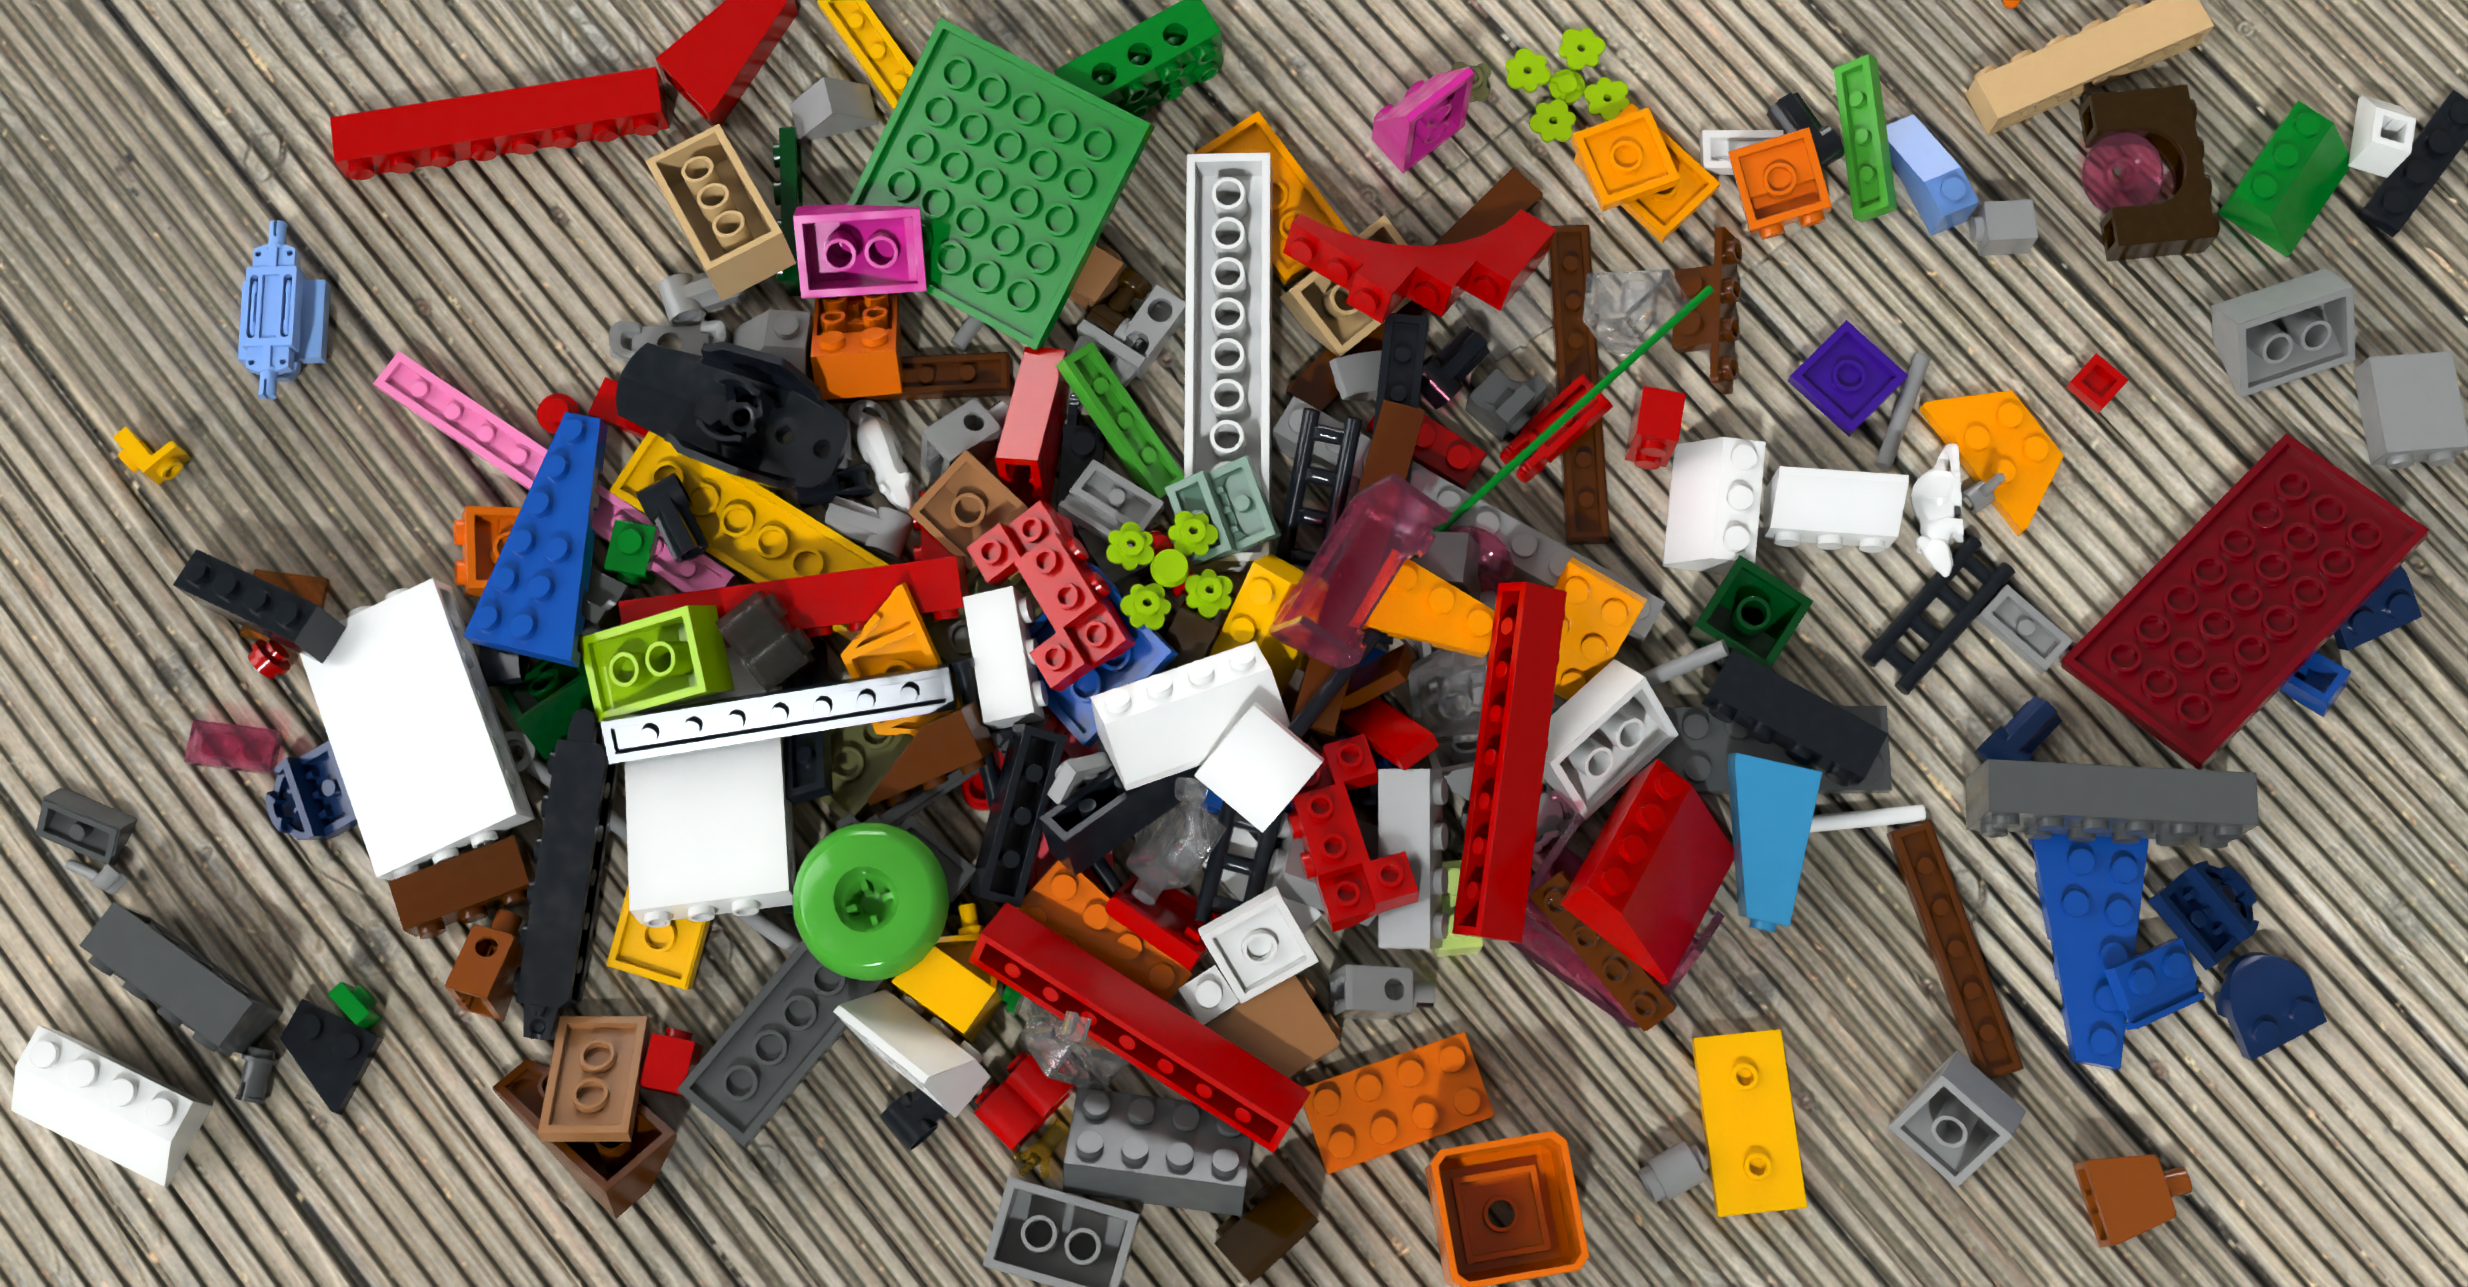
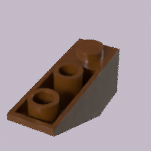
M971 702L956 710L938 716L923 725L867 799L869 805L882 800L886 801L887 806L894 805L912 796L909 789L922 784L926 791L948 781L949 778L946 773L960 768L962 775H965L986 765L984 757L997 748L987 726L983 723V717L976 702Z

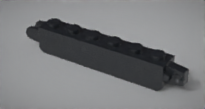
M588 708L575 710V713L572 714L573 717L570 718L572 723L569 724L567 740L557 739L556 749H552L548 759V773L551 775L549 792L544 794L541 803V816L545 820L542 835L538 836L534 847V859L538 861L535 879L530 881L527 891V902L531 905L529 921L523 925L521 930L520 946L524 949L522 965L516 969L513 979V990L517 993L516 1002L524 1003L523 1037L531 1039L554 1040L559 1018L562 1016L564 1008H573L583 998L619 763L609 764L601 724L597 722L598 717H596L595 711H589Z

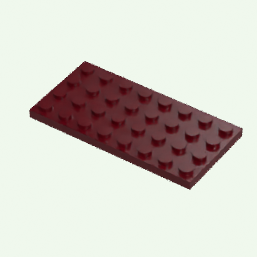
M2285 434L2061 660V668L2196 769L2202 770L2427 538L2430 529L2288 434Z

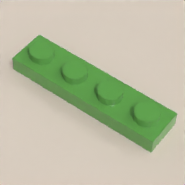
M1869 54L1834 68L1853 219L1860 222H1865L1897 210L1877 58Z
M1093 342L1065 357L1056 365L1140 488L1161 499L1167 495L1165 487L1184 479L1183 472Z

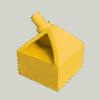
M970 903L959 906L962 928L958 929V935L940 937L933 949L921 962L908 971L895 976L892 983L902 994L909 996L923 1009L973 1043L1002 1003L1003 982L969 962L978 938L984 930V925H979L976 904Z

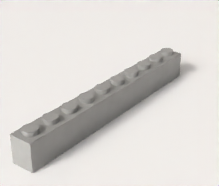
M1293 396L1272 430V447L1293 459L1295 457L1304 408L1316 409ZM1322 411L1320 412L1318 424L1344 429L1342 422ZM1361 433L1349 490L1356 494L1372 442L1371 438ZM1315 441L1310 466L1336 470L1340 446ZM1413 462L1406 521L1426 533L1433 531L1469 499L1472 494ZM1481 499L1444 531L1470 533L1480 546L1479 562L1514 582H1531L1554 588L1571 557H1574L1646 598V604L1624 640V643L1639 650L1665 604V601Z

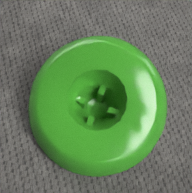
M858 823L845 826L830 833L811 849L802 862L795 879L792 907L797 930L804 944L817 961L841 976L862 981H877L892 978L908 971L921 962L933 949L946 924L949 910V895L946 876L938 859L916 836L888 824Z

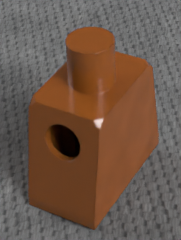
M499 909L491 928L474 925L471 928L445 984V988L462 1010L504 1022L514 994V974L516 969L522 965L524 952L516 937L523 920L518 914Z
M2156 1154L2091 1159L2072 1164L2099 1247L2121 1244L2175 1218L2176 1209L2172 1198L2192 1192L2191 1180L2186 1169L2181 1166L2163 1171Z

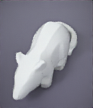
M858 400L851 404L847 414L850 420L859 426L857 429V443L863 460L874 471V478L880 493L885 495L888 501L900 512L912 517L908 511L913 506V478L907 465L903 462L904 451L894 431V427L890 425L887 412L878 403L871 400ZM869 410L876 412L881 416V418L868 415L866 413H863V411Z
M1955 443L1947 444L1943 448L1933 469L1924 473L1916 481L1911 493V505L1920 524L1921 534L1916 540V551L1918 554L1923 555L1929 565L1943 577L1950 575L1954 565L1949 547L1951 539L1954 538L1957 543L1964 542L1963 519L1955 518V515H1962L1959 446ZM1949 464H1950V466H1951V471L1948 472V467H1949Z

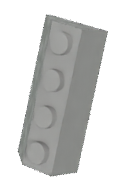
M1378 769V858L1405 851L1419 890L1418 902L1378 914V948L1435 949L1441 948L1442 939L1447 938L1449 923L1447 914L1442 912V894H1446L1448 890V872L1446 868L1442 867V850H1445L1448 845V827L1446 823H1442V805H1445L1448 800V783L1446 778H1442V769H1407L1405 771L1402 769Z

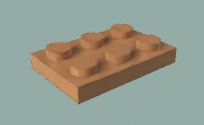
M560 1016L538 1129L541 1142L632 1141L641 1087L639 1083L644 1067L651 1026L648 1016Z

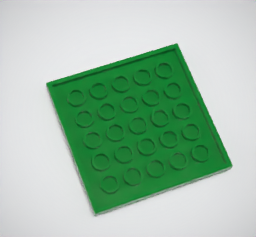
M939 18L847 204L920 207L927 291L925 292L1037 351L1039 348L1044 347L1155 126Z

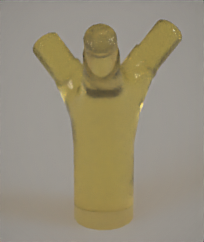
M1056 1119L1037 1143L1027 1150L1013 1153L1012 1158L1015 1162L1027 1160L1019 1169V1174L1026 1176L1040 1163L1041 1178H1049L1051 1156L1069 1133L1070 1128L1059 1119Z

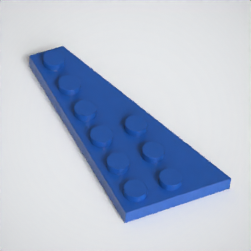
M565 412L463 636L471 643L579 668L581 654L577 651L579 633H583L585 617L581 614L583 595L589 589L595 531L592 529L593 511H598L600 497L596 493L598 474L603 472L608 426L600 418Z
M2052 834V838L2044 840L2028 839L2029 844H2032L2037 869L2035 878L2047 939L2051 941L2055 961L2052 963L2055 980L2059 982L2063 1002L2061 1011L2071 1062L2110 1070L2121 1069L2126 1028L2124 1023H2126L2127 1018L2124 1011H2119L2104 969L2135 956L2149 839L2140 838V842L2135 844H2116L2112 842V837L2096 836V840L2090 842H2074L2068 840V835Z

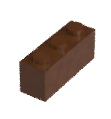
M512 835L394 879L388 883L403 931L415 937L420 936V939H429L446 932L445 926L462 920V923L466 924L481 920L488 916L487 910L504 905V908H511L526 903L528 886L530 881L535 879V873L525 842Z

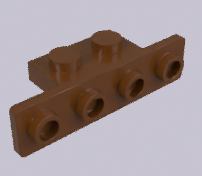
M1723 226L1715 228L1714 265L1675 270L1673 316L1708 285L1713 288L1714 292L1673 327L1672 348L1677 353L1711 349L1710 383L1722 394L1726 395L1733 393V380H1736L1738 377V363L1734 356L1735 341L1739 339L1740 335L1739 323L1736 318V302H1739L1741 298V287L1737 279V263H1740L1742 260V247L1740 241Z
M1560 870L1531 894L1532 901L1643 1031H1648L1677 1008V1003L1652 975L1560 905L1573 882L1565 871Z

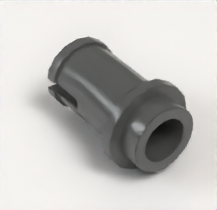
M249 1046L247 1054H242L241 1059L245 1060L238 1094H236L235 1099L265 1104L272 1066L278 1065L279 1061L274 1059L275 1050Z

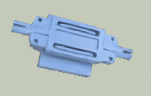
M274 220L269 222L268 244L253 249L252 267H247L246 281H243L238 360L243 365H246V368L251 373L260 375L258 397L264 400H269V398L271 400L276 399L277 382H292L300 374L301 364L326 363L331 285L326 279L306 280L305 274L300 267L301 254L296 248L286 245L288 224L277 220V223Z

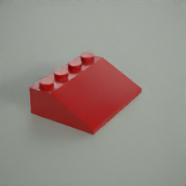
M1657 759L1629 781L1560 905L1655 979L1666 985L1670 982L1734 861V849L1693 786Z

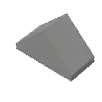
M822 77L790 103L795 127L801 143L879 124L870 88L867 84Z

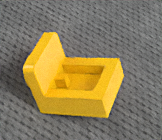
M126 426L112 437L123 449L117 455L124 464L134 473L141 470L157 485H160L165 480L176 477L182 471L184 464L191 459L174 441H169L157 452L153 453L143 440Z

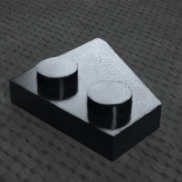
M301 999L280 1037L329 1110L339 1115L343 1114L384 1039L305 999Z

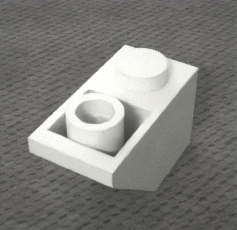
M2361 95L2357 104L2348 166L2388 178L2411 154L2416 118L2401 106Z

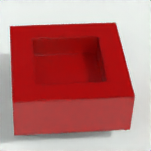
M2096 353L2065 388L2098 414L2129 379Z

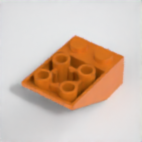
M899 293L815 299L810 357L814 382L819 387L824 400L902 393L903 369Z

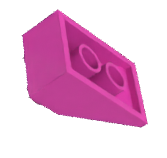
M1470 67L1435 74L1426 82L1423 80L1416 82L1406 92L1403 100L1395 106L1392 104L1385 106L1374 117L1372 140L1402 174L1465 126L1474 79V72Z
M848 204L796 207L793 221L801 299L927 291L920 207Z

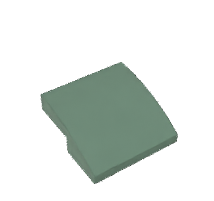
M1247 455L1211 472L1202 470L1165 487L1175 516L1181 511H1189L1194 516L1197 513H1204L1209 518L1208 524L1215 526L1218 530V539L1213 545H1209L1206 555L1198 556L1195 553L1190 555L1192 563L1196 567L1243 552L1281 536L1252 458Z

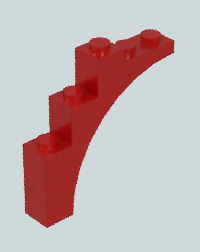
M1521 209L1505 224L1482 236L1452 244L1410 246L1362 239L1329 228L1300 214L1291 224L1283 253L1350 291L1346 303L1382 324L1405 297L1440 317L1448 311L1464 291L1501 311L1545 259L1556 229Z

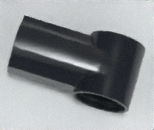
M1798 92L1785 95L1768 109L1767 117L1777 130H1784V135L1810 128L1821 169L1844 156V148L1837 133L1829 126H1821Z
M1468 326L1461 328L1437 354L1434 353L1423 361L1420 393L1434 409L1442 407L1451 400L1463 387L1461 381L1490 353L1487 346L1488 342L1484 337Z
M675 472L636 492L645 513L652 524L657 525L666 546L677 563L691 561L702 555L710 547L690 508L693 506L691 499Z
M917 1088L914 1092L909 1091L894 1101L880 1115V1119L907 1151H911L926 1140L938 1128V1122L949 1113Z

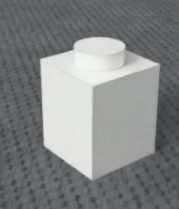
M1216 965L1178 989L1180 998L1193 1018L1204 1026L1240 1003Z

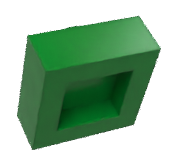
M340 982L328 993L356 1026L370 1030L382 1019V1016L373 1008L378 1001L361 984L355 988Z

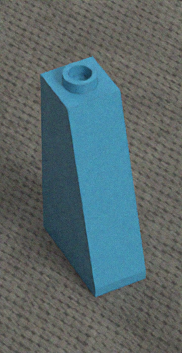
M1730 753L1727 759L1738 914L1742 917L1751 918L1749 927L1775 933L1777 924L1790 927L1822 772L1745 754Z

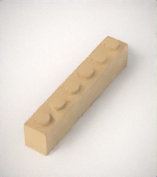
M2152 0L2141 7L2137 3L2132 4L2121 10L2113 19L2106 22L2103 19H2097L2087 24L2078 34L2068 37L2067 34H2062L2049 41L2043 49L2036 52L2028 49L2015 55L2008 64L1997 68L1996 65H1990L1983 68L1974 75V81L1965 96L1989 136L2200 45L2212 30L2214 24L2200 0Z

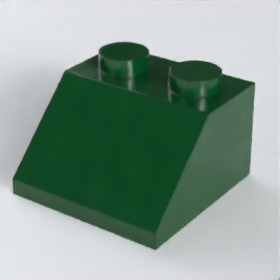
M1739 555L1691 628L1688 636L1704 646L1723 639L1729 649V653L1734 650L1770 670L1810 608L1813 600Z
M580 656L579 668L540 660L527 669L523 683L508 684L499 688L516 724L545 760L549 758L552 749H556L557 739L567 740L569 724L572 723L570 718L573 717L572 714L575 713V710L588 708L589 711H595L582 656Z

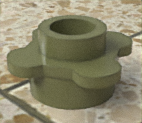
M1462 61L1453 64L1451 71L1470 67L1474 72V83L1472 84L1469 102L1485 101L1490 94V90L1487 88V79L1491 76L1490 67L1485 63H1480L1477 66L1466 65Z

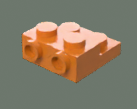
M1809 127L1728 152L1750 235L1759 233L1761 240L1773 238L1785 233L1783 227L1785 225L1800 221L1801 228L1813 226L1824 222V214L1831 212V201Z
M465 506L461 516L462 520H454L453 541L454 545H462L463 559L455 561L454 582L455 586H463V597H481L522 507Z

